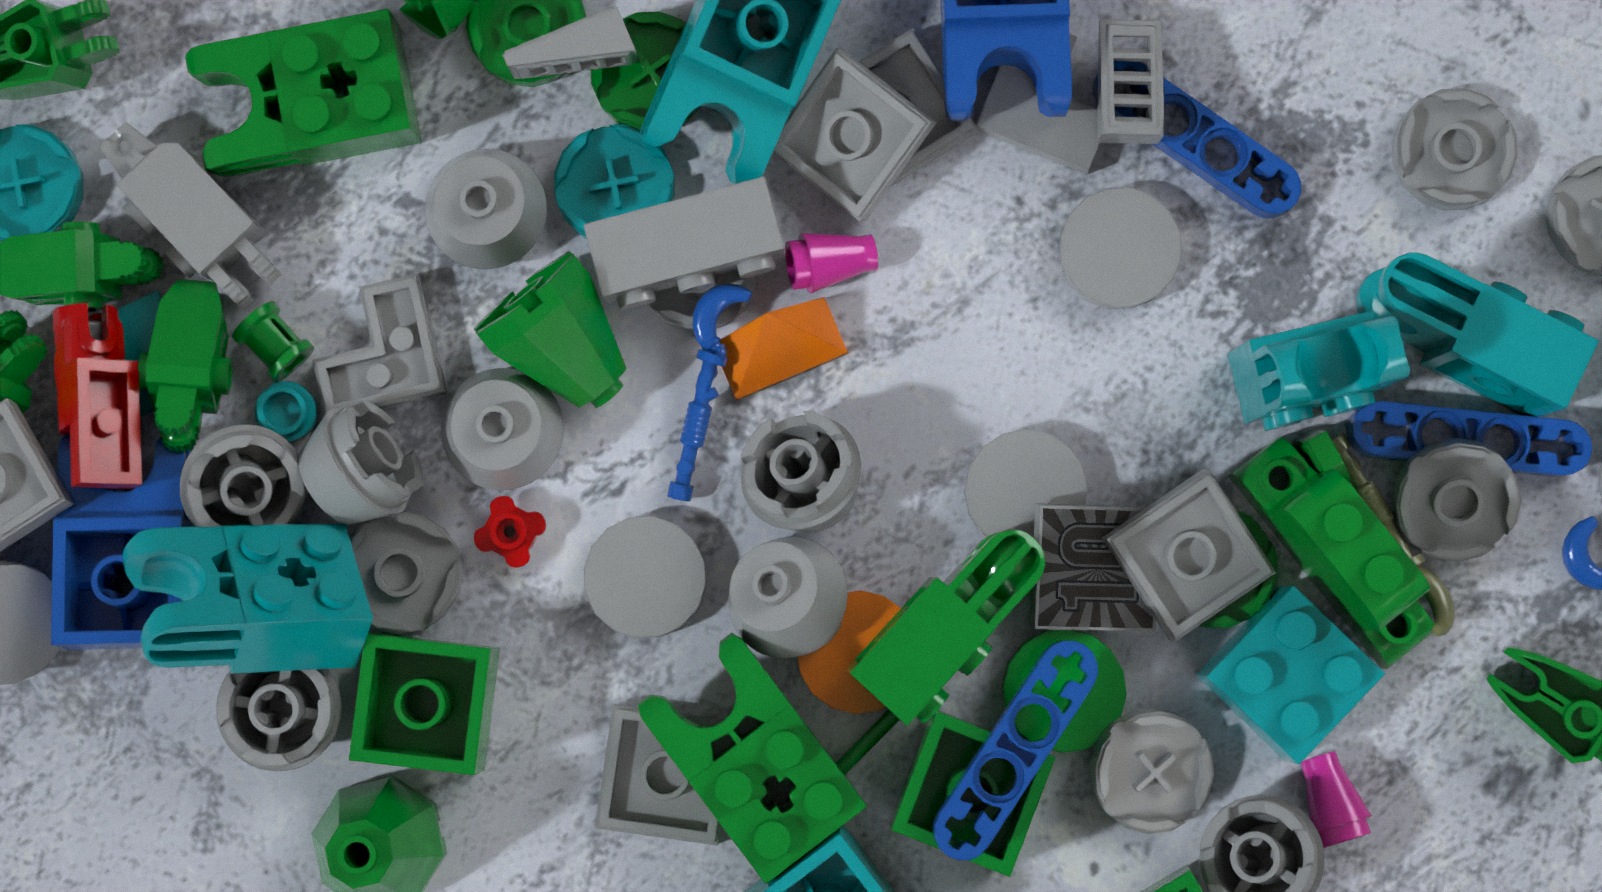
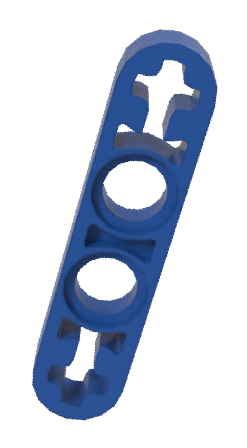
M1114 61V71L1146 72V65L1142 62ZM1098 73L1093 82V96L1095 98L1096 103L1098 95ZM1163 77L1164 105L1180 107L1187 116L1188 126L1183 134L1177 136L1164 134L1158 144L1152 145L1258 217L1266 219L1277 218L1284 215L1297 203L1301 194V180L1297 171L1290 164ZM1130 85V88L1136 94L1146 95V85ZM1114 107L1115 117H1139L1133 113L1137 107ZM1215 139H1224L1231 142L1238 153L1235 167L1227 171H1218L1212 168L1205 158L1206 145ZM1252 157L1259 164L1250 173L1266 182L1273 176L1279 177L1283 181L1279 191L1286 198L1283 201L1276 197L1268 204L1260 198L1264 188L1255 180L1248 177L1243 182L1242 187L1234 183L1233 180L1246 169Z
M1379 401L1355 410L1349 417L1346 426L1347 439L1352 445V449L1362 456L1374 459L1407 462L1412 455L1425 447L1422 440V431L1425 424L1431 419H1440L1450 425L1454 438L1476 440L1483 443L1485 432L1489 427L1500 425L1507 428L1514 437L1513 452L1504 461L1514 473L1549 477L1571 475L1582 470L1590 461L1592 454V442L1587 431L1578 423L1562 419ZM1375 413L1381 415L1380 421L1382 425L1400 428L1407 425L1405 415L1412 416L1406 434L1409 451L1402 449L1406 437H1386L1380 439L1378 447L1374 446L1372 435L1362 433V424L1374 420ZM1528 428H1533L1534 430L1531 438ZM1560 433H1563V443L1573 445V455L1562 458L1560 465L1557 464L1558 459L1555 453L1544 451L1529 453L1531 464L1525 462L1531 441L1548 442L1558 439Z
M1058 641L1049 645L1034 664L937 812L933 822V835L938 847L947 856L956 860H971L980 856L988 848L1094 686L1098 676V663L1093 652L1086 645L1076 641ZM1073 652H1076L1081 657L1077 667L1084 673V676L1079 683L1067 680L1057 693V696L1069 700L1061 712L1051 699L1032 693L1031 690L1038 680H1040L1045 688L1049 689L1058 675L1057 669L1051 665L1053 658L1056 655L1068 658ZM1028 704L1043 706L1051 718V726L1048 733L1037 741L1022 739L1015 729L1017 712ZM993 758L1008 760L1016 772V780L1013 787L1001 795H993L986 792L979 781V773L982 766ZM970 787L983 802L999 807L992 819L981 810L972 826L979 834L978 839L973 844L963 840L955 847L948 843L952 833L945 825L951 816L962 820L973 806L971 802L961 799L965 790Z

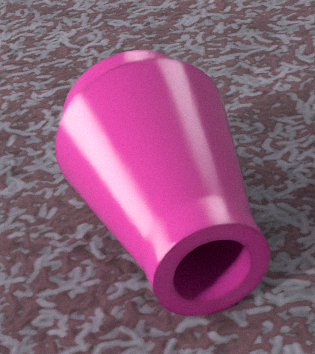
M800 233L798 240L785 243V261L790 284L793 290L806 288L811 294L864 272L876 271L878 269V252L872 234L847 236Z
M1336 751L1302 761L1300 765L1305 778L1309 816L1318 830L1323 848L1370 834L1371 830L1366 818L1372 815L1341 766Z

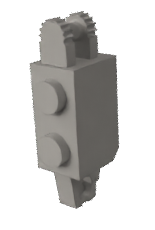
M125 122L99 146L121 178L116 186L130 200L123 206V209L148 234L155 228L160 231L171 243L164 250V253L189 278L198 272L215 282L236 305L245 310L254 300L250 296L249 290L227 271L232 265L244 256L250 262V267L263 280L273 284L282 275L255 245L267 234L266 230L212 173L205 170L202 162L193 153H189L181 144L160 143L157 146Z

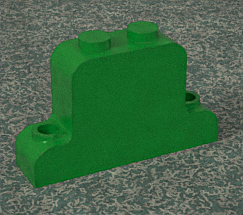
M1277 437L1228 475L1230 480L1381 669L1391 667L1432 634L1431 629L1435 624L1417 601L1430 590L1428 581L1362 497L1338 471L1330 469L1320 473L1315 472L1286 439ZM1274 467L1283 468L1289 475V483L1284 490L1273 488L1269 482V473ZM1398 615H1401L1406 622V630L1400 637L1396 638L1388 632L1387 624Z

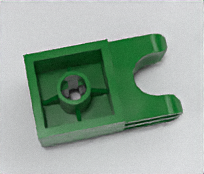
M388 8L202 44L190 48L185 56L187 72L206 86H244L249 89L252 97L250 114L238 129L228 134L214 137L206 142L202 156L205 170L209 173L222 177L238 176L296 164L306 166L422 143L401 26ZM351 78L353 82H356V85L347 86L350 94L340 98L335 93L337 86L342 81Z
M1005 530L985 537L943 582L938 577L928 578L850 663L846 670L906 726L915 717L923 724L926 723L950 696L942 687L957 671L968 676L982 663L993 649L985 640L1041 578L1045 568L1044 552L1041 545L1028 533L1020 530Z
M731 632L719 643V659L733 680L736 689V700L732 710L723 719L712 724L692 722L681 715L666 697L652 694L638 703V710L646 726L763 882L767 884L864 810L867 805L743 639ZM772 776H776L779 783L786 777L794 783V786L788 791L791 801L783 806H779L776 801L769 805L762 799L767 793L764 781Z

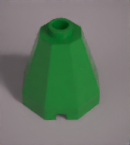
M568 251L526 280L528 285L517 294L512 291L503 298L474 327V330L494 355L576 407L580 408L591 402L595 408H598L612 399L623 388L624 384L619 380V377L627 368L590 274L575 255Z
M394 776L339 789L311 833L322 884L334 892H423L447 855L444 836H441L438 822L440 817L437 804ZM366 848H368L370 856L366 853Z

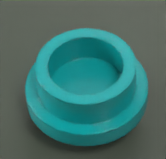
M290 381L277 382L268 386L259 395L254 410L255 420L258 426L278 433L289 443L304 438L313 429L317 419L316 401L305 387Z

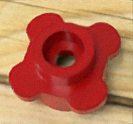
M496 497L490 503L491 515L485 526L477 529L474 533V543L482 552L493 551L505 557L506 563L510 567H523L530 561L529 550L533 547L536 537L542 535L546 530V520L537 511L528 513L516 507L511 497ZM507 526H513L516 530V534L511 538L506 537L504 533Z

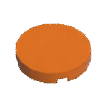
M862 590L848 592L846 610L841 621V628L837 634L821 649L798 657L800 674L812 694L832 709L853 714L879 711L886 707L855 679L846 668L901 608L883 595Z

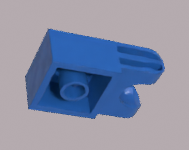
M940 0L945 116L949 121L967 120L973 115L978 80L983 73L992 67L1002 65L1015 66L1029 76L1036 89L1040 113L1047 117H1066L1072 99L1069 0Z
M66 434L60 440L57 456V475L74 505L58 514L56 518H53L51 645L66 650L142 648L140 641L142 629L153 611L164 604L183 601L170 594L142 591L135 587L133 590H130L129 595L124 597L123 594L113 590L115 579L124 580L123 551L129 540L138 532L157 527H195L187 517L180 497L181 472L192 450H187L185 453L179 452L178 454L175 451L170 452L169 448H164V444L159 438L155 446L153 467L144 483L132 491L113 492L108 488L71 487L70 434Z

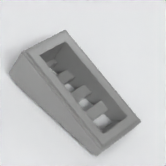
M614 6L504 51L505 54H503L506 65L514 79L626 66L639 62L635 47L618 7L614 8Z
M1100 19L1098 33L1097 143L1158 144L1164 136L1161 21ZM1113 37L1147 38V49L1113 48ZM1114 61L1146 62V72L1114 71ZM1114 84L1146 85V95L1114 94ZM1114 107L1146 108V118L1115 117Z

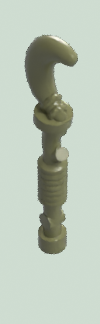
M1340 434L1332 439V442L1347 468L1352 486L1428 581L1430 590L1424 595L1430 604L1435 625L1431 631L1435 636L1446 635L1453 627L1455 619L1454 604L1447 587L1439 577L1421 566L1425 562L1422 554L1412 555L1401 533L1392 522L1394 514L1378 491L1375 483L1367 481L1361 471L1360 461L1352 456L1348 449L1352 445L1345 434Z

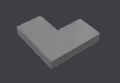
M1070 34L1071 52L1077 40V36ZM1002 65L999 67L976 123L978 131L1087 174L1100 144L1097 143V109L1071 99L1066 117H1047L1039 112L1036 89L1029 76L1015 66Z
M419 273L360 286L359 290L372 346L312 360L324 416L332 408L353 407L362 400L369 401L383 409L448 393L423 279Z

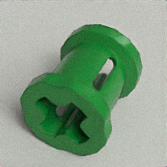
M269 301L255 309L236 327L232 334V339L238 345L246 344L269 369L267 375L272 381L277 383L291 375L310 357L315 348L307 339H299L278 316L280 308L274 301Z

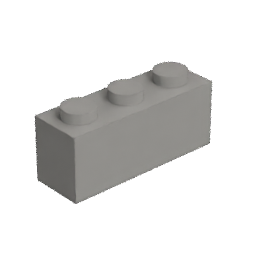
M765 176L583 224L602 297L607 305L618 302L620 310L633 309L656 301L654 292L678 286L680 294H688L716 285L714 276L738 270L740 278L761 275L776 268L774 260L785 258L784 246Z

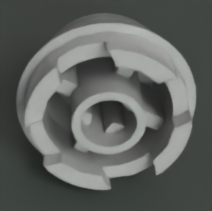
M496 149L472 150L450 160L434 177L425 203L427 226L436 245L455 262L475 269L500 268L522 258L538 241L547 215L545 192L536 173L517 156Z
M511 368L486 370L464 381L449 398L441 422L443 447L453 467L470 482L492 490L517 489L541 477L555 461L561 448L564 431L562 413L552 392L523 372Z
M366 400L360 401L353 407H335L330 409L298 457L300 475L311 497L326 514L343 524H355L399 514L405 510L410 496L423 486V474L417 454L413 450L404 456L396 440L387 431L388 428L396 424L395 421L381 408Z
M803 411L805 415L789 417L778 423H775L773 419L767 420L751 435L741 456V460L744 462L741 475L742 491L750 509L764 522L787 530L817 532L828 529L840 522L848 514L855 502L861 473L860 453L852 435L836 421L812 411Z
M248 424L233 425L211 433L194 447L186 459L181 472L180 497L187 517L195 527L293 524L301 512L307 492L299 471L298 452L284 437L261 426Z
M801 537L774 539L751 549L736 565L731 576L728 603L730 617L735 630L743 641L763 655L775 658H795L807 655L825 646L841 628V621L847 605V583L837 559L819 543Z
M329 669L231 673L229 670L219 689L216 704L219 730L232 752L251 766L275 772L300 768L319 757L334 739L342 712L340 691Z
M1247 796L1225 806L1208 824L1200 843L1201 873L1209 892H1316L1324 871L1323 844L1313 822L1296 805L1275 796Z

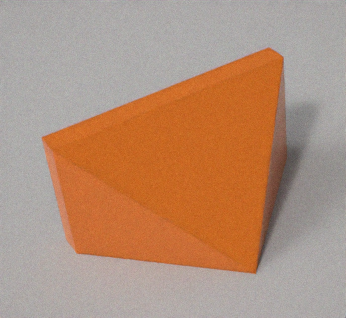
M825 297L767 312L723 337L720 341L721 344H725L726 357H728L726 366H722V369L736 401L848 354Z

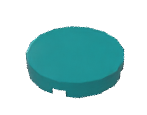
M15 124L16 126L0 129V241L11 236L62 231L61 224L72 222L75 219L84 198V174L75 153L55 134L31 124Z
M625 124L609 125L610 127H600L595 130L592 128L579 134L562 151L554 171L555 199L564 220L582 238L587 239L583 224L674 200V172L666 153L661 146L654 147L641 141L640 130Z

